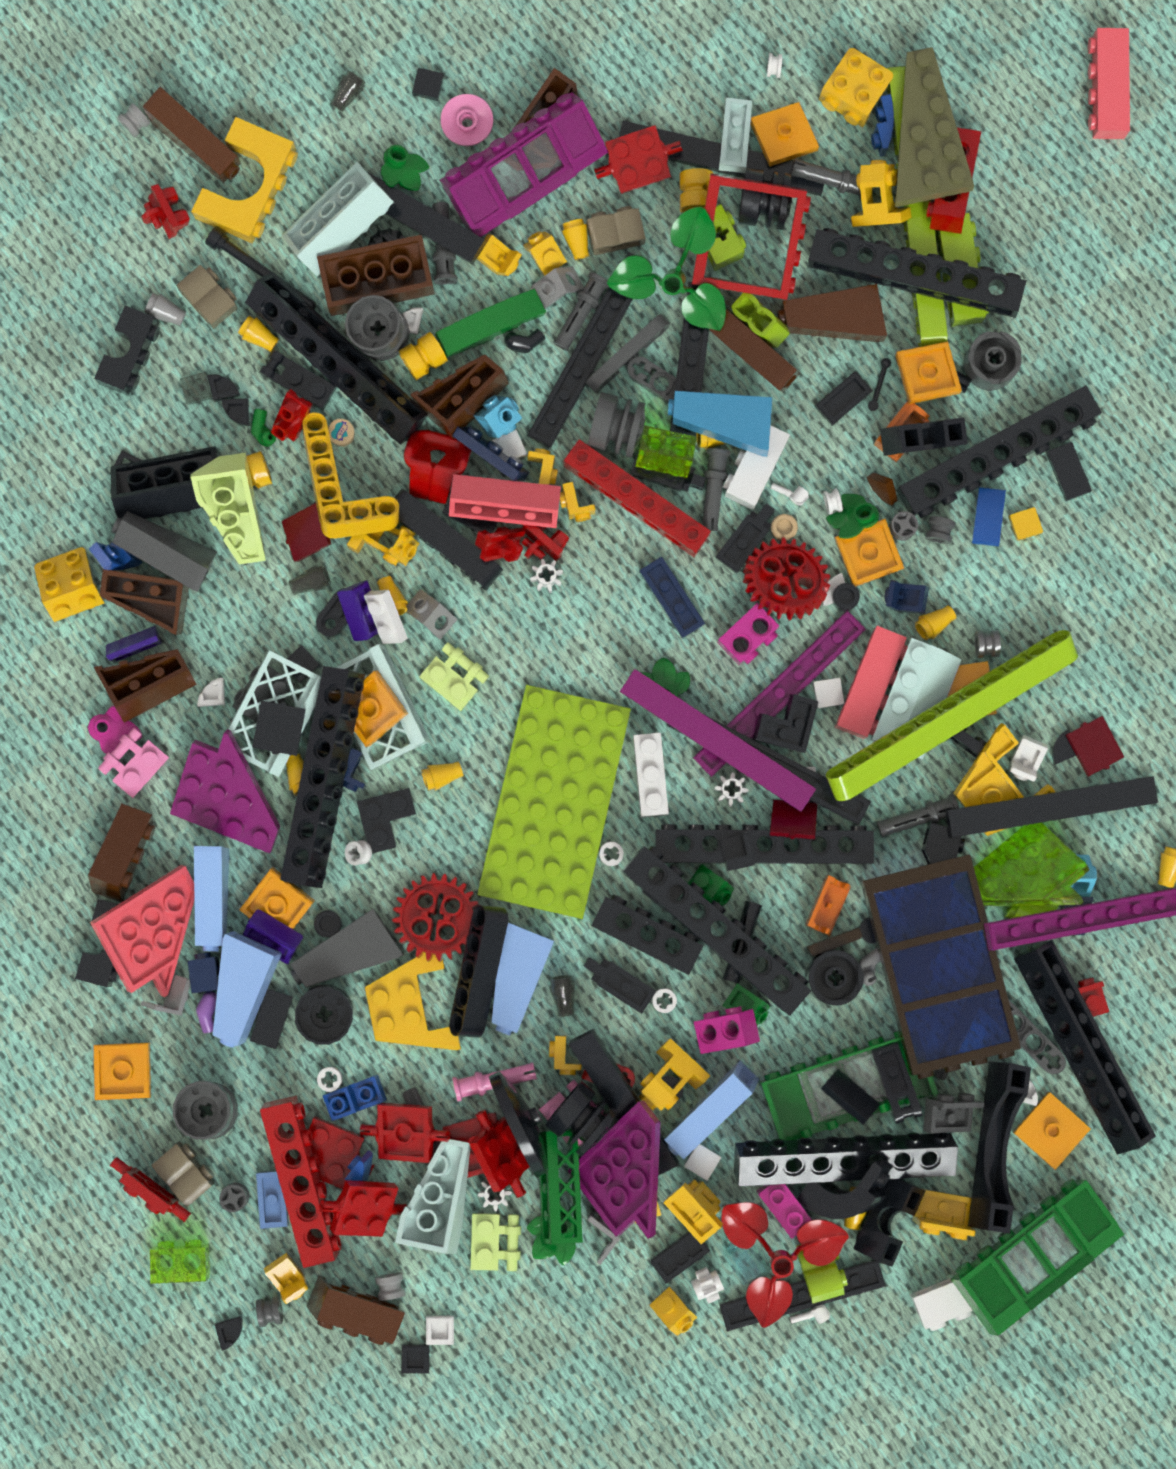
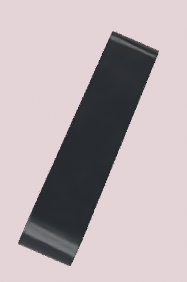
M401 489L394 497L399 503V523L412 532L414 531L423 542L432 549L438 550L443 558L452 565H457L462 573L472 581H477L482 586L481 588L487 591L501 574L503 568L494 560L485 562L480 559L481 550L407 491Z
M478 905L473 911L449 1022L450 1032L453 1036L479 1038L485 1031L508 925V913L505 908Z

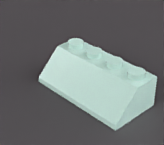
M356 162L281 236L294 254L318 276L320 269L317 256L348 250L351 243L358 236L366 233L370 225L379 216L384 215L388 211L393 201L367 171Z
M911 638L872 741L880 739L947 698L962 659L940 648ZM925 754L921 755L918 758L923 760Z

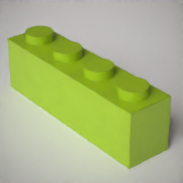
M965 213L961 234L935 230L939 256L943 258L942 260L950 262L961 260L967 262L970 267L978 268V263H980L981 259L979 247H975L973 238L976 237V225L974 221L970 220L969 213ZM942 273L943 282H948L950 280L949 275ZM966 279L962 282L964 287L968 289H973L977 286L972 279ZM947 301L951 327L982 323L986 314H989L988 311Z

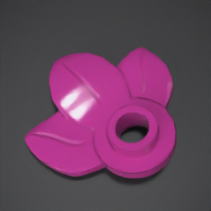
M114 706L110 707L105 714L94 716L88 724L90 736L99 741L101 750L105 754L111 753L121 742L119 739L124 734L128 735L133 728H136L141 733L134 723L130 721L124 723ZM105 723L107 726L106 732H99L97 725Z

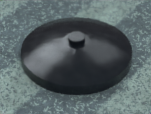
M500 1071L489 1076L491 1086L502 1112L532 1172L537 1178L548 1173L545 1148L537 1125L542 1121L536 1108H529L519 1091Z

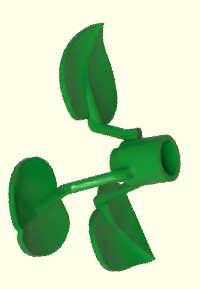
M694 207L683 212L675 220L671 228V242L676 247L684 248L676 269H670L664 278H661L656 273L652 274L653 267L648 259L639 255H631L624 258L618 264L613 274L607 280V285L617 293L632 299L650 297L656 290L654 279L659 282L663 291L668 295L689 292L690 294L683 299L681 305L683 317L694 326L720 331L726 317V304L721 291L710 283L700 284L696 291L691 287L684 286L686 277L681 268L689 250L695 254H703L711 249L716 239V229L707 210L703 207Z

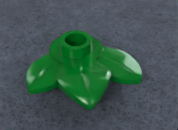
M392 145L384 152L383 161L385 164L381 168V176L389 187L399 183L401 187L407 190L418 191L421 186L419 173L427 171L429 165L421 156L408 154L407 150L400 145Z
M842 494L841 501L844 508L842 512H835L826 517L827 522L833 528L840 530L839 538L848 539L859 535L864 528L875 525L879 519V512L874 505L866 502L861 495Z
M661 658L655 663L652 673L640 672L677 697L685 693L690 686L689 672L676 673L673 663L666 658Z
M541 1216L535 1217L528 1224L527 1230L536 1236L532 1246L534 1259H546L555 1255L561 1265H566L572 1259L576 1249L575 1243L542 1244ZM566 1219L564 1223L567 1225V1230L561 1232L562 1238L574 1235V1225Z

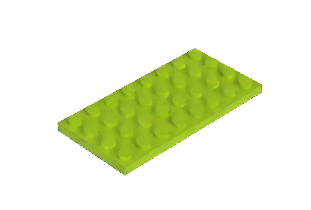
M526 685L477 895L583 919L630 716V708Z

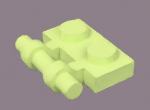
M447 642L442 648V651L449 656L444 663L436 656L419 678L458 710L462 711L478 692L470 683L476 678L484 684L490 676L482 670L483 666L478 662L473 663L468 659L462 649L459 647L455 648ZM456 663L468 672L464 678L452 670Z
M472 1213L471 1270L498 1271L499 1259L507 1260V1271H517L518 1260L521 1258V1251L518 1250V1235H521L518 1214H508V1225H500V1214ZM499 1234L507 1235V1250H499Z

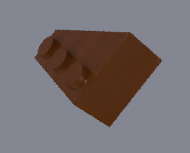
M485 354L456 369V373L442 380L440 378L435 380L433 385L420 392L417 390L410 394L412 399L428 413L427 417L452 439H454L453 434L457 427H466L475 418L474 415L484 407L483 403L488 398L497 396L509 384L504 370Z
M103 569L100 597L145 618V620L159 625L175 635L182 634L189 587L173 578Z
M178 649L144 656V659L138 661H120L119 665L103 668L101 665L94 667L124 723L197 685Z
M121 803L88 873L93 893L120 903L123 902L132 882L137 864L139 865L143 858L145 843L147 840H151L155 832L156 826L153 825L152 814Z
M318 1275L307 1304V1308L317 1320L318 1325L327 1329H333V1326L342 1328V1332L353 1337H358L359 1334L368 1336L369 1341L378 1345H383L384 1342L394 1344L405 1314L400 1306L385 1300L380 1301L377 1297L367 1293L364 1295L349 1290L350 1287L343 1284L341 1287L329 1284L325 1281V1277Z

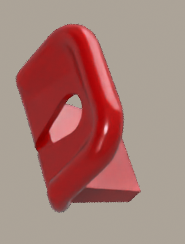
M417 430L413 432L404 449V461L411 468L409 494L413 497L446 504L453 481V474L462 475L471 455V449L456 438L452 439L448 434L431 430ZM432 450H440L446 454L438 463L431 462L430 452Z

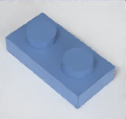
M277 1171L257 1172L260 1229L288 1227V1211Z

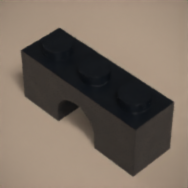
M124 306L115 331L119 336L130 340V349L125 356L120 358H113L104 354L94 378L99 385L129 396L131 390L134 391L137 388L140 376L137 374L141 365L145 366L149 360L150 351H148L151 341L155 342L160 333L159 323L154 316Z
M965 418L880 429L883 456L968 444Z
M98 899L92 921L117 906L118 903ZM104 950L100 954L83 952L75 979L104 987H112L113 982H118L119 975Z
M901 1178L889 1179L885 1186L880 1189L887 1196L879 1205L867 1212V1218L856 1236V1243L853 1247L854 1250L871 1259L893 1267L903 1244L902 1240L892 1234L891 1221L900 1212L915 1216L926 1191Z

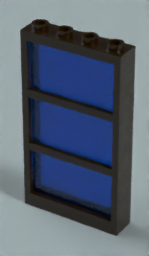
M971 855L861 881L910 1075H917L918 1079L934 1076V1070L944 1068L945 1072H951L961 1069L960 1064L971 1061L972 1066L987 1063V1057L998 1055L999 1059L1015 1056L1014 1051L1021 1049L996 950H988L984 923H988Z

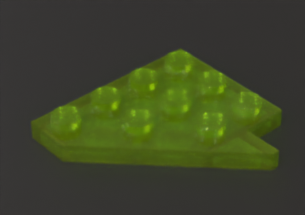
M1043 823L1024 825L974 866L984 906L1081 905L1084 901L1071 885L1090 871L1088 865ZM966 873L952 885L971 906H975Z

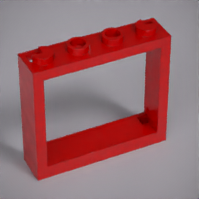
M710 173L705 209L712 222H714L720 185L797 198L780 289L704 276L708 251L696 255L692 284L710 283L720 289L787 300L788 293L793 294L796 278L792 277L793 266L798 267L801 251L796 250L798 239L803 240L806 224L801 223L803 212L808 213L811 197L806 196L807 190Z

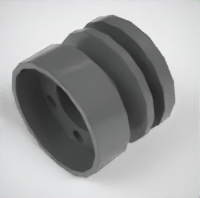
M376 295L362 297L347 312L345 321L347 336L363 354L371 359L380 361L393 359L399 355L398 351L408 344L410 335L408 321L388 299ZM381 327H383L385 331H381L380 336H378L376 332H379Z
M601 392L592 422L588 446L605 451L610 440L615 441V454L619 455L622 443L628 444L626 457L632 458L643 434L646 421V403L639 401L636 413L630 412L632 399H628L622 410L618 409V396Z
M196 1081L186 1085L177 1094L173 1103V1118L177 1128L190 1138L217 1139L226 1135L234 1127L238 1118V1103L235 1095L226 1086L217 1082ZM212 1105L211 1111L214 1112L213 1115L204 1116L206 1111L203 1109V1106Z

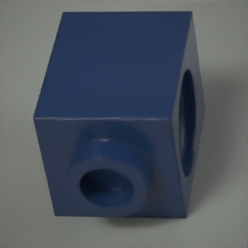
M211 952L194 954L195 960L187 961L191 992L200 993L217 990L220 970L219 958L211 957Z

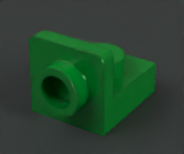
M738 983L722 1005L726 1009L738 1006L742 1007V1011L753 1009L757 1026L766 1020L770 1005Z

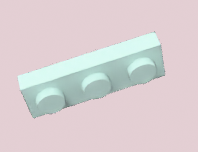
M726 97L719 170L738 173H745L752 110L751 100Z

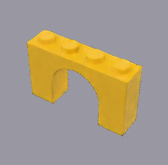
M235 117L225 138V143L230 150L257 161L263 167L264 180L262 186L253 196L244 200L227 199L202 188L191 212L195 219L213 227L218 226L226 233L253 244L255 238H260L263 234L265 216L273 212L276 204L274 197L278 190H283L287 181L286 171L288 167L292 168L295 165L298 153L293 141Z

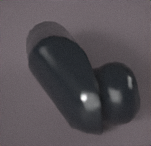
M537 328L527 337L510 332L505 336L504 341L510 350L528 353L546 338Z

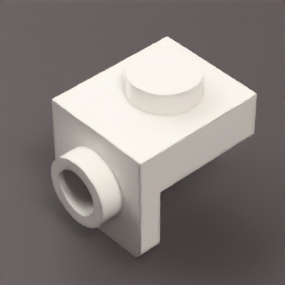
M1022 735L1010 761V772L1013 776L1022 781H1035L1037 770L1048 750V745Z

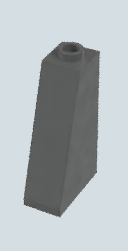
M128 511L122 519L119 517L116 519L111 531L115 533L112 541L113 544L198 592L217 553L213 549Z
M372 909L291 963L290 965L293 970L290 973L298 985L303 983L305 987L400 958L404 953L375 909Z

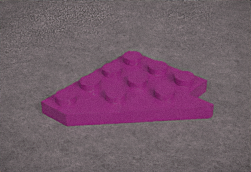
M227 729L224 732L219 749L196 739L192 742L170 814L264 852L271 853L281 826L232 731Z
M644 1100L639 1101L603 1136L595 1147L589 1149L579 1159L580 1189L615 1237L623 1234L634 1222L637 1223L648 1239L656 1235L661 1122ZM569 1168L567 1171L571 1175V1168Z

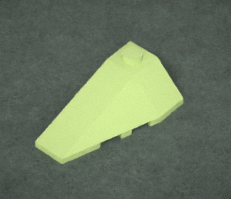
M246 453L218 456L191 474L196 501L200 507L204 508L213 526H216L223 536L224 543L239 564L266 561Z

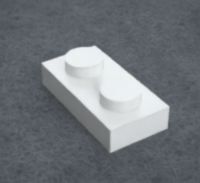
M376 590L365 594L364 598L368 605V610L372 615L382 643H402L408 639L390 591Z

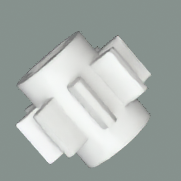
M541 559V566L539 568L532 566L536 576H532L530 581L539 583L537 591L545 587L548 588L549 593H552V586L554 584L561 586L557 576H561L563 570H555V560L550 565L546 564L544 559ZM544 570H548L549 574H554L550 576L549 582H546L544 578H539L543 575Z
M734 772L731 773L728 780L721 776L722 786L714 788L716 791H721L722 794L718 801H722L724 798L727 799L729 807L732 806L735 799L742 803L741 793L749 791L747 788H742L745 778H741L738 781L735 779ZM730 782L734 783V787L739 789V792H735L733 797L729 796L728 791H724V787H728Z
M482 1181L481 1184L486 1189L479 1192L478 1196L485 1198L484 1208L490 1204L493 1205L494 1211H497L498 1204L500 1203L508 1206L509 1203L505 1199V1195H511L512 1190H505L504 1188L499 1194L502 1198L498 1199L495 1197L492 1200L489 1198L491 1193L488 1190L491 1188L490 1184Z
M707 1267L696 1271L697 1279L692 1280L691 1283L698 1299L706 1298L708 1304L720 1299L718 1292L724 1290L717 1271L709 1273Z

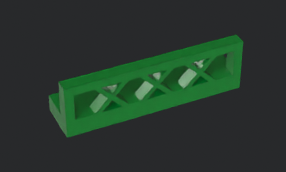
M551 1131L540 1132L545 1148L548 1172L539 1177L542 1244L582 1243L579 1156L575 1152L578 1148V1140L564 1155L557 1149V1136ZM566 1131L560 1137L571 1136L572 1132ZM563 1163L571 1168V1177L566 1183L559 1177L558 1172ZM565 1191L573 1197V1204L567 1211L560 1205V1197ZM566 1219L574 1225V1237L562 1238L561 1226Z

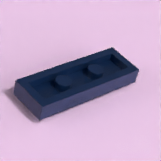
M473 426L468 428L457 427L453 434L454 438L513 481H525L530 472L522 467L524 463L511 455L508 457L502 452L503 448L493 441L488 442L482 438L483 433Z
M662 556L639 570L640 575L682 639L705 625V622Z

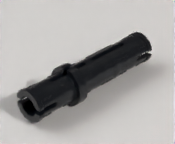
M745 901L740 922L747 928L744 933L752 939L762 905ZM736 939L733 943L732 951L735 954H741L745 949V943L742 939ZM727 963L722 979L739 984L741 975Z

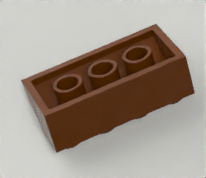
M422 234L317 256L327 307L331 316L347 313L356 301L370 295L382 296L392 303L435 295Z

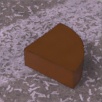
M874 472L867 477L872 490L882 501L891 506L898 501L893 479Z

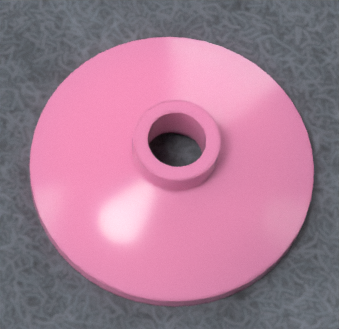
M472 94L458 95L449 100L444 106L441 113V127L446 137L453 143L460 146H474L489 136L493 127V113L488 103L482 98ZM469 119L472 121V125L465 127L462 124L463 121Z

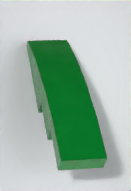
M534 288L465 317L437 331L435 336L446 357H450L485 344L498 335L518 328L520 324L539 318L546 313V310Z

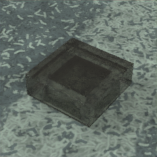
M206 372L180 378L187 405L213 399Z

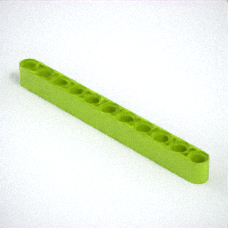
M905 66L887 68L893 73V79L889 87H887V95L891 94L893 102V130H895L893 144L895 155H899ZM931 200L904 205V208H911L912 217L903 222L904 232H907L908 240H905L906 247L912 248L917 251V254L925 256L930 253L938 255L935 230L930 229L931 218L926 217L928 204ZM914 266L910 269V272L915 276L924 274V270L919 266ZM939 273L936 275V278L941 282V277ZM912 293L914 309H917V317H915L917 335L920 334L921 343H918V346L922 347L947 342L948 334L944 301Z
M1067 630L1052 633L829 769L826 773V778L837 801H846L855 797L1076 661L1078 653L1071 633Z

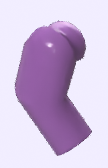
M213 991L205 992L196 1007V1013L203 1033L213 1032L214 1021L212 1016L215 1012L217 998L216 993Z

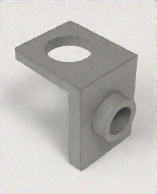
M571 266L553 269L533 284L531 289L535 288L546 309L565 294L582 291L584 286L574 267ZM566 274L572 277L575 286L568 282Z
M421 589L406 605L408 608L407 613L422 623L440 640L457 621V618L441 603ZM440 616H446L445 625L442 628L436 629V620Z
M174 974L169 994L165 997L163 1005L141 1001L140 1005L156 1011L182 1016L183 1008L188 998L190 979Z
M590 1213L587 1216V1220L611 1238V1241L597 1258V1263L601 1265L619 1241L620 1236L615 1237L602 1218L598 1219Z

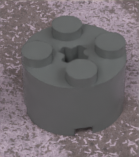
M1001 331L985 332L978 336L968 349L963 363L965 374L972 379L971 383L986 391L999 390L1008 385L1021 367L1022 352L1019 343L1013 336ZM995 358L997 360L996 363L992 364L989 362V360Z

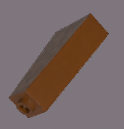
M159 87L142 106L154 127L222 183L227 179H233L240 170L239 165L241 164L238 156L163 88Z
M877 284L784 300L781 304V310H777L778 318L787 326L791 334L870 342H884L887 337Z
M727 309L722 329L720 331L709 329L783 393L801 373V371L758 337Z

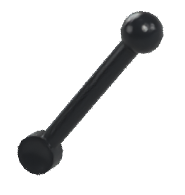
M884 358L881 361L882 369L873 399L868 404L870 411H876L879 407L878 397L887 368L891 366V360L888 358Z

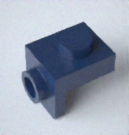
M890 580L889 587L886 588L884 595L886 606L893 611L925 614L929 587L925 585L902 584L896 580Z
M351 748L343 787L357 792L358 788L364 790L366 787L364 783L352 778L363 754Z

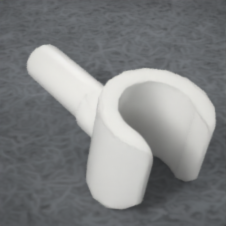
M772 483L770 488L786 495L796 505L804 504L809 498L808 492L801 486H798L794 492L775 483Z
M822 1304L813 1307L805 1313L791 1316L790 1320L791 1323H796L815 1317L818 1324H821L830 1318V1312Z

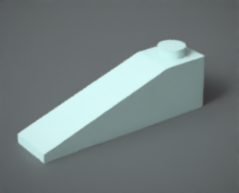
M450 1139L449 1142L441 1141L421 1183L415 1188L411 1201L404 1208L400 1216L395 1243L444 1254H457L463 1224L470 1143Z

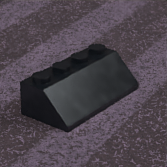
M216 446L111 466V500L117 518L122 519L127 511L148 519L203 508L196 501L191 474L218 457Z

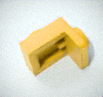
M538 231L528 238V242L523 245L525 250L531 254L544 276L567 262L553 236L545 231Z
M487 234L485 237L487 243L477 257V260L495 274L509 276L517 269L519 265L518 260L522 254L518 251L510 250L496 237Z
M536 448L534 452L528 451L527 457L528 461L542 463L538 484L556 485L558 469H553L555 455H550L551 452L548 450Z
M573 482L562 484L563 492H560L559 501L561 508L567 509L569 520L575 518L576 522H583L591 519V515L595 514L596 511L595 505L579 507Z
M555 1035V1041H550L549 1057H554V1069H559L560 1075H576V1070H581L582 1064L565 1063L566 1035Z
M287 1253L264 1268L266 1276L278 1289L285 1304L299 1299L308 1290L304 1274Z
M670 1286L649 1305L675 1335L688 1331L692 1327L693 1321L697 1318Z

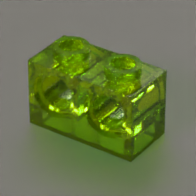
M644 425L635 467L688 478L697 437Z
M187 1240L185 1245L174 1246V1241L157 1242V1247L150 1249V1284L202 1282L210 1278L209 1244L202 1245V1240ZM193 1253L199 1256V1267L189 1265L187 1260L189 1254ZM161 1255L171 1257L173 1262L171 1268H164L161 1265Z

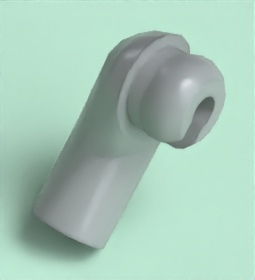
M875 948L859 961L864 975L863 984L871 986L876 982L875 967L881 961L878 948Z

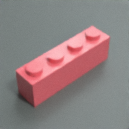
M1097 28L1094 35L1088 40V54H1092V63H1089L1088 79H1092V88L1089 89L1088 104L1093 105V114L1089 115L1088 129L1093 130V139H1125L1130 132L1129 28Z
M453 474L449 516L556 528L561 486Z
M880 626L874 628L835 728L862 739H866L869 734L874 735L879 720H876L875 717L878 709L883 711L889 696L885 692L888 684L891 686L894 684L898 674V670H895L898 660L903 661L908 648L907 645H904L907 637Z

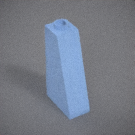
M194 846L195 946H203V951L219 952V946H222L223 937L227 933L229 848L222 846Z
M511 923L507 925L497 971L492 1023L497 1025L495 1030L509 1036L512 1031L517 1033L554 943L553 940Z
M235 931L226 933L223 937L213 1036L220 1038L219 1042L228 1047L239 1046L246 1042L282 954Z
M740 1060L668 1132L664 1140L668 1143L669 1150L676 1156L680 1155L684 1160L753 1094L759 1078Z

